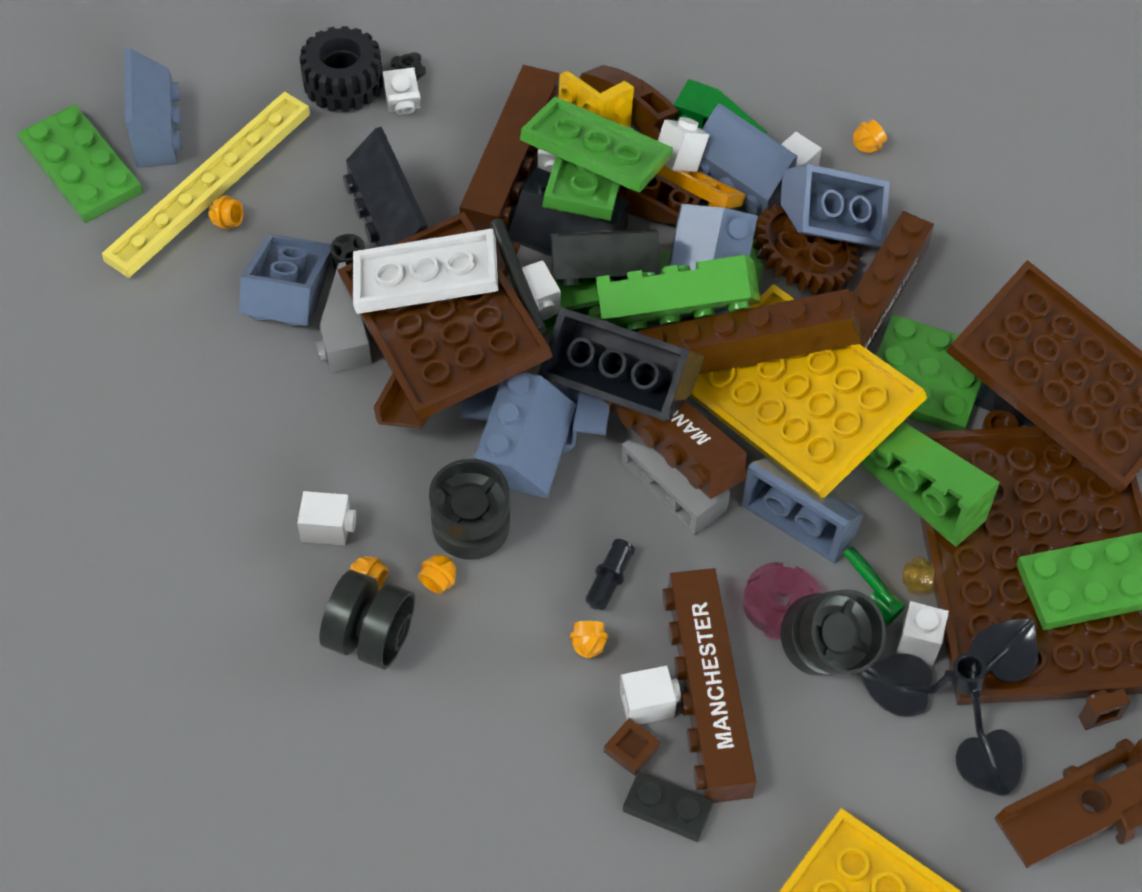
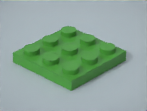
M892 314L877 357L922 387L927 395V399L908 418L948 431L965 430L981 380L946 352L959 335Z

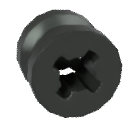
M342 234L332 241L330 248L334 270L336 271L338 263L345 262L346 266L353 263V257L351 258L353 251L365 250L364 241L355 234Z

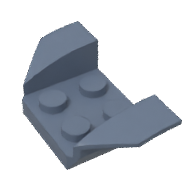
M548 381L577 404L563 452H569L576 446L578 432L606 435L610 411L608 403L601 398ZM501 382L464 399L460 417L488 420Z

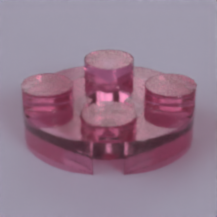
M780 562L765 564L756 569L747 581L743 593L744 612L749 621L757 629L763 631L764 635L770 639L781 638L782 620L792 603L803 596L820 593L814 578L806 570L798 566L793 569L791 567H784V563ZM778 593L781 597L788 595L790 599L787 605L781 606L774 603V594Z

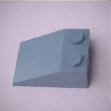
M267 233L241 275L239 314L248 315L255 320L271 319L282 321L290 326H308L316 311L332 258L331 244Z

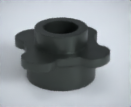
M412 52L401 57L395 56L391 59V66L395 67L396 70L414 67L417 81L426 73V68L421 65L420 61L422 59L419 53Z

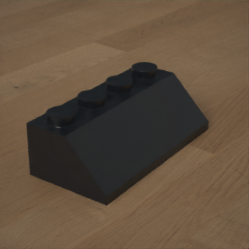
M382 126L375 128L346 159L348 174L343 175V180L348 194L354 193L356 197L354 199V206L359 219L365 218L367 222L364 226L369 242H376L377 247L395 244L427 229L428 226Z
M561 307L548 343L553 358L542 362L538 375L547 380L668 422L692 393L705 356Z

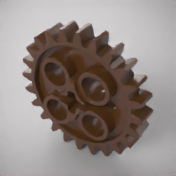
M773 204L770 210H764L756 222L753 237L755 241L752 245V248L760 250L756 257L767 260L764 268H774L776 270L774 277L780 278L784 276L787 286L794 282L798 284L799 291L802 292L806 286L809 287L814 295H816L819 288L824 294L829 293L831 289L839 291L842 286H847L858 269L856 265L860 258L855 256L858 248L850 246L851 243L798 233L782 206L779 207Z

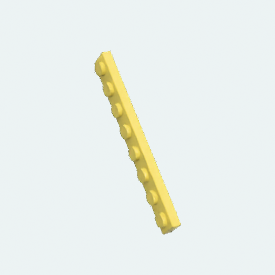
M284 91L102 252L104 262L127 278H130L207 209L215 199H218L310 116L309 106Z

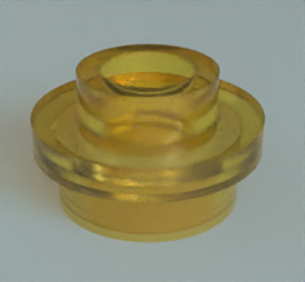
M914 557L911 563L908 562L904 567L902 581L907 586L910 594L927 593L932 587L934 566L932 563L926 562L923 557Z

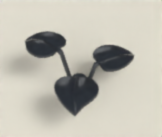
M1033 619L1009 620L982 630L973 639L970 653L959 655L954 661L953 671L946 670L944 676L932 686H930L932 682L930 667L921 658L910 654L888 657L862 671L863 683L872 699L884 710L897 716L909 717L924 712L928 705L927 694L938 692L949 681L952 682L954 689L958 693L971 696L978 737L968 738L959 745L956 753L958 772L970 785L999 796L1009 795L1016 788L1023 769L1021 747L1014 736L1006 730L997 729L985 735L980 705V691L984 686L985 675L990 671L997 680L1005 683L1019 682L1032 674L1038 659L1035 622Z

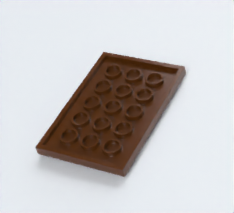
M462 212L395 244L474 232L476 230L466 214ZM353 263L337 271L353 301ZM498 265V291L360 313L418 421L553 358L549 345Z
M1027 260L956 338L946 352L1112 488L1121 493L1142 468V351Z

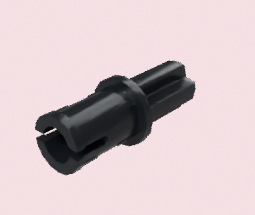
M615 539L603 564H599L596 567L595 572L597 576L586 596V602L592 609L604 610L617 585L623 583V573L635 552L634 546L628 541Z

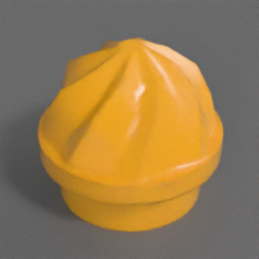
M874 119L867 123H860L853 134L855 148L864 153L879 151L882 148V144L887 141L884 130Z
M222 196L219 199H215L213 204L209 206L208 214L212 224L223 230L237 227L243 220V206L239 200L233 199L231 196Z
M433 555L423 561L420 566L421 572L418 574V579L427 589L436 594H442L445 589H450L454 585L457 568L450 557Z
M371 556L360 557L350 566V570L376 578L378 591L383 586L389 568L382 564L380 558Z
M579 621L574 623V631L570 633L569 639L572 641L574 650L580 656L591 659L603 652L604 645L608 640V634L604 632L605 624L602 622Z

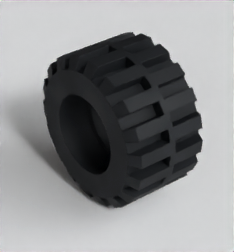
M341 26L338 29L329 27L328 31L325 32L320 30L315 33L316 37H309L306 40V45L302 46L299 57L304 90L311 102L316 101V105L320 108L328 107V111L335 112L339 109L342 112H349V109L355 108V110L361 109L363 104L369 105L373 102V97H378L381 92L380 88L383 87L381 52L377 41L372 40V36L369 33L362 34L361 29L354 28L352 30L348 26Z

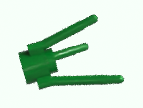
M854 547L844 550L843 555L874 590L869 598L880 609L885 627H888L897 619L906 606L890 592Z

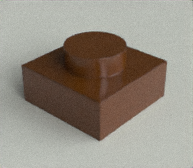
M1124 689L1111 693L1108 690H1101L1086 699V704L1078 717L1084 729L1088 730L1121 719L1131 702Z
M628 718L604 745V753L636 776L637 772L643 768L660 748L661 741L631 718Z

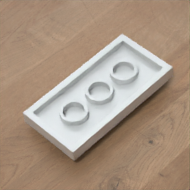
M493 228L353 251V306L356 314L498 291L496 238Z

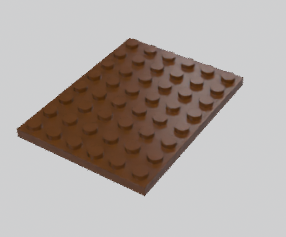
M1037 426L921 432L1000 482L987 520L957 547L920 516L937 606L939 609L949 611L943 636L950 670L953 671L954 661L959 655L970 653L973 639L982 630L1009 620L1033 619L1038 648V659L1034 671L1026 679L1014 683L1001 682L990 671L985 675L984 686L980 691V704L1089 697L1101 690H1108L1111 693L1124 689L1126 694H1142V610L1042 630L1016 565L1021 556L1142 532V496L1137 477L1135 476L1121 493L1117 492ZM954 689L957 705L973 704L971 696L962 695Z

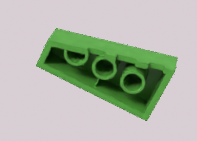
M746 255L699 261L696 263V269L690 270L688 265L665 266L661 270L662 274L656 275L654 272L642 273V270L627 272V280L613 281L609 275L596 277L602 320L634 332L648 329L647 325L660 323V326L679 323L681 318L694 316V319L714 316L716 311L728 309V312L749 309L750 305L761 303L755 261Z
M904 421L860 463L955 547L987 520L1000 483Z

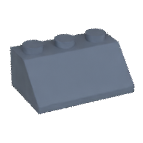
M124 49L125 125L137 168L177 164L176 150H182L180 130H176V126L181 125L180 108L175 106V102L181 100L179 83L172 82L169 68L133 49Z
M719 103L702 129L709 134V138L698 171L745 193L746 196L742 207L749 214L758 215L759 218L764 210H770L773 204L779 207L782 206L783 170L796 167L798 156Z
M803 164L783 170L781 205L798 233L880 249L887 235L890 181L812 164Z
M681 204L668 266L688 265L690 270L696 269V263L699 261L739 255L749 257L758 215L721 207ZM726 309V310H721V311H716V312H715V315L724 314V313H729V312H728V309Z
M521 372L502 381L474 459L486 461L498 468L505 476L509 490L548 498L574 419L577 404L539 375Z
M769 457L753 461L748 466L741 506L835 564L858 534L864 514L859 512L850 502L841 501L830 493L825 498H820Z

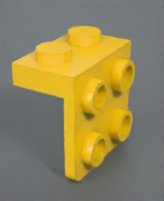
M569 71L560 74L558 98L622 126L631 128L634 92L632 85L623 81L599 93Z

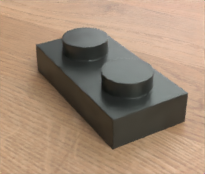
M638 771L623 804L622 812L698 842L714 801Z

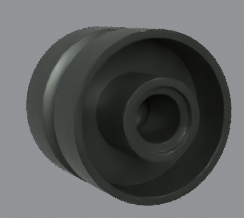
M478 459L457 460L449 463L437 472L429 488L432 532L437 544L446 553L467 560L484 558L496 552L505 543L510 531L509 486L505 476L494 465Z
M348 570L338 581L327 603L320 627V645L346 656L350 655L358 646L357 656L359 661L383 670L387 669L397 657L408 635L415 607L414 592L390 583L385 584L378 592L376 578L354 570Z
M847 589L810 594L797 599L787 609L780 631L782 647L789 661L800 671L815 676L855 674L865 671L878 660L886 641L885 622L878 606L867 595L856 590Z

